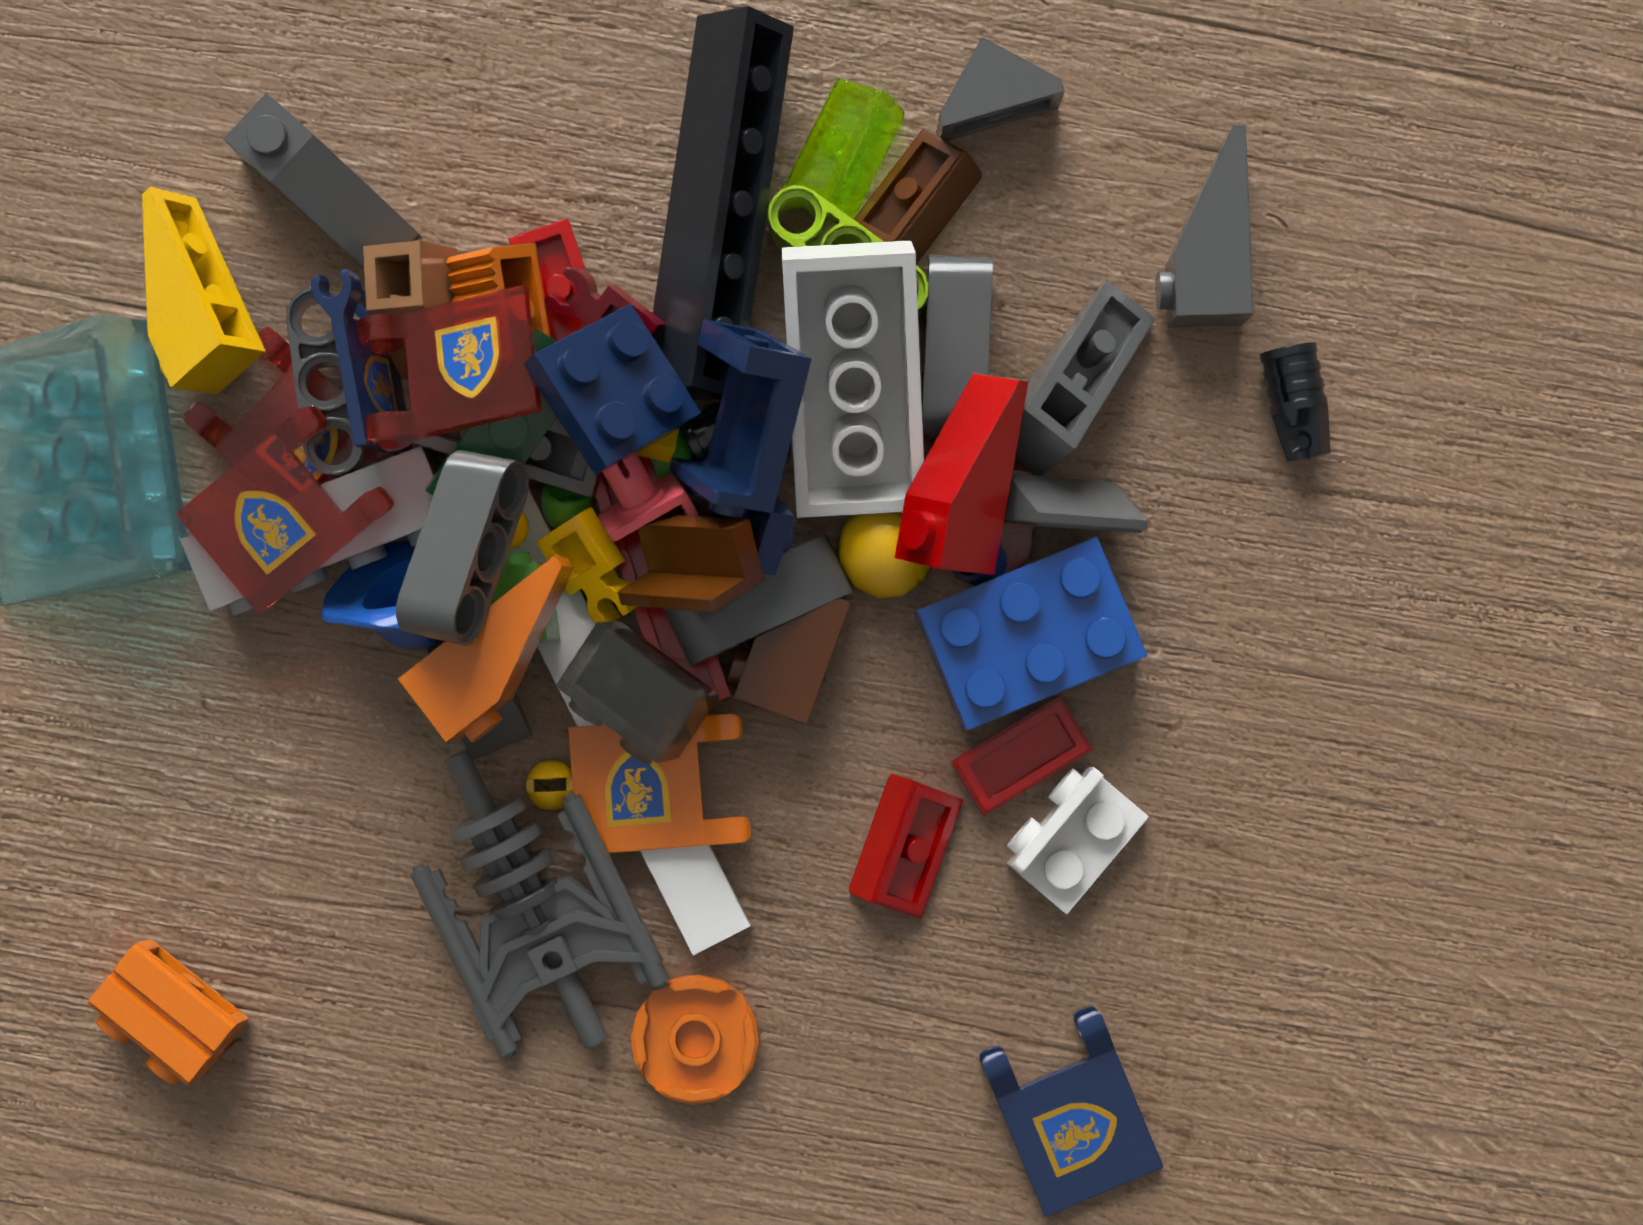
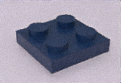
M632 304L534 353L523 364L595 476L685 426L701 414L700 409Z

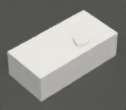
M911 241L782 248L787 345L812 358L792 436L797 518L902 512L905 494L924 462L916 253Z

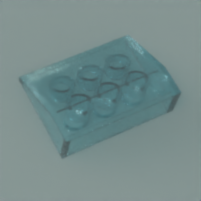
M99 314L1 346L0 606H10L143 583L191 571V565L180 539L187 537L164 378L159 367V360L148 337L147 320Z

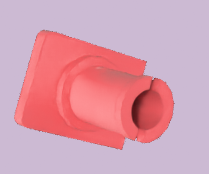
M637 453L623 460L622 466L618 467L616 464L603 472L619 502L598 514L600 522L613 542L620 540L677 506H680L685 516H699L686 491L673 473L670 472L652 482Z

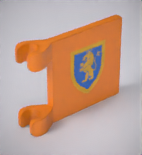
M731 713L568 727L573 792L575 796L581 795L609 853L743 843L750 840L751 825L748 817L704 819L699 743L738 740L742 738L743 722L741 716Z

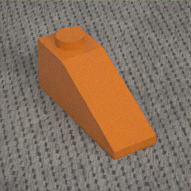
M552 556L490 605L480 635L472 644L464 646L445 641L398 678L445 742L459 740L467 736L470 742L473 743L503 721V717L499 714L498 710L513 699L575 568L567 557Z

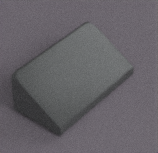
M1012 474L1004 517L1008 524L1142 533V530H1147V519L1121 488L1112 482Z

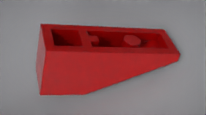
M976 373L972 374L905 494L894 558L938 569L994 575L1029 382Z

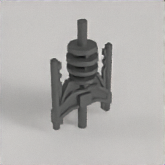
M468 749L450 756L444 762L471 815L470 818L450 830L453 843H459L470 839L475 847L459 858L464 872L485 866L489 874L473 884V889L479 897L499 892L503 899L480 919V948L466 920L458 919L455 914L456 909L459 907L456 899H451L445 894V887L448 883L441 869L439 868L432 872L429 865L423 866L422 863H419L412 867L413 872L410 873V876L474 1004L473 1010L489 1042L492 1040L500 1057L505 1056L506 1059L515 1056V1050L519 1048L516 1041L520 1040L523 1035L512 1015L513 1010L526 993L553 982L584 1047L590 1048L601 1043L608 1035L576 972L578 969L595 961L629 962L639 984L648 981L650 987H656L657 990L667 986L666 981L670 978L662 963L663 958L647 926L643 924L581 795L575 796L574 792L564 796L565 801L561 803L564 811L558 813L557 816L564 830L572 832L575 836V842L572 844L575 853H581L586 858V864L583 866V869L594 892L571 875L557 880V877H551L541 881L538 872L553 861L549 848H543L529 853L526 844L540 836L542 831L536 821L517 827L513 818L525 810L527 806L519 797H514L495 805Z

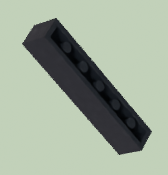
M749 6L697 16L652 312L666 323L654 340L693 400H721L730 365L698 345L703 319L750 328L794 26Z

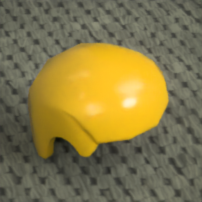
M902 512L849 515L842 525L838 540V554L843 571L855 589L878 599L904 596L915 589L918 583L924 581L930 569L929 566L894 558Z

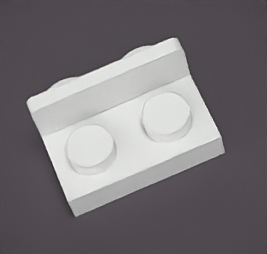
M1087 767L1081 775L1072 768L1048 796L1056 805L1039 824L1031 817L1007 845L1015 854L1006 864L1065 914L1070 912L1149 817L1103 778L1104 775L1095 767Z

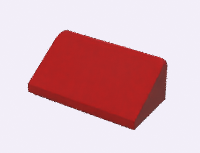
M891 774L887 779L849 886L850 894L870 903L921 919L964 799L902 776Z

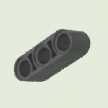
M929 255L927 269L928 297L925 306L921 388L923 437H938L973 373L988 375L993 258Z
M311 288L300 291L292 298L286 315L303 449L308 462L316 470L329 476L342 477L355 472L362 465L366 457V449L354 446L344 388L339 396L329 401H320L312 395L310 380L313 374L324 367H335L340 370L333 328L326 335L320 337L310 336L303 331L301 323L305 310L312 305L318 304L312 295ZM332 430L347 432L353 442V451L349 459L339 465L326 464L321 459L318 451L322 436Z
M463 450L455 451L447 458L399 592L396 604V618L398 626L403 632L464 646L472 644L480 635L528 494L529 478L527 469L522 462Z
M823 535L782 554L776 575L763 574L764 581L718 611L702 612L663 608L690 667L755 639L756 636L838 598L842 599L854 593L828 536Z

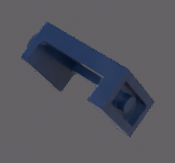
M703 319L698 345L730 365L707 458L704 461H694L672 457L669 470L687 484V492L706 498L710 502L708 508L718 514L734 518H747L749 510L773 513L812 358L763 330Z

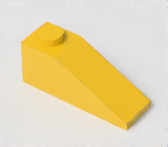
M149 187L142 194L148 337L159 360L160 370L171 388L218 394L266 351L197 198Z

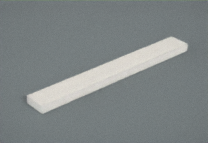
M528 486V494L523 508L529 520L528 536L520 547L512 548L508 553L530 552L531 562L545 563L547 559L536 544V541L550 533L551 529ZM564 589L556 606L560 640L539 642L537 648L577 727L647 721L602 630L592 621L588 613L587 600L582 590L570 596L566 589ZM711 845L640 850L693 956L751 926Z

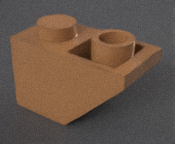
M422 240L363 246L366 311L401 378L404 380L422 379L424 374L436 378L443 377L438 365L435 331L456 326L459 322L453 315L457 307L451 303L455 295L449 290L453 282L447 277L451 269L445 265L449 257L458 255V249Z

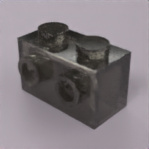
M621 621L597 622L555 686L571 698L568 705L573 712L594 725L606 724L622 736L619 744L627 753L648 764H651L653 760L656 763L679 758L720 696Z

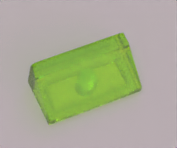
M837 78L783 188L792 185L805 186L814 190L854 219L904 119V110L886 91Z

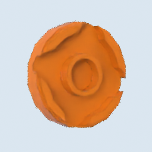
M700 973L674 977L666 982L667 986L664 988L654 989L637 1011L631 1034L634 1062L647 1082L667 1099L690 1105L718 1101L739 1087L754 1066L760 1041L756 1014L745 996L724 979Z

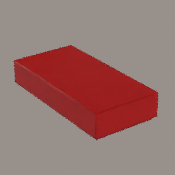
M1059 695L950 762L982 815L985 816L1091 752L1093 748Z

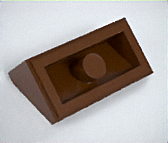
M922 129L854 220L884 242L911 241L916 253L917 265L979 183L982 172L967 151Z

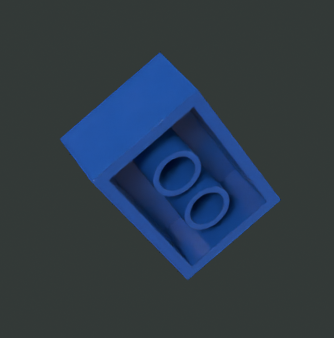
M1097 536L921 608L915 613L917 623L963 732L1148 656Z

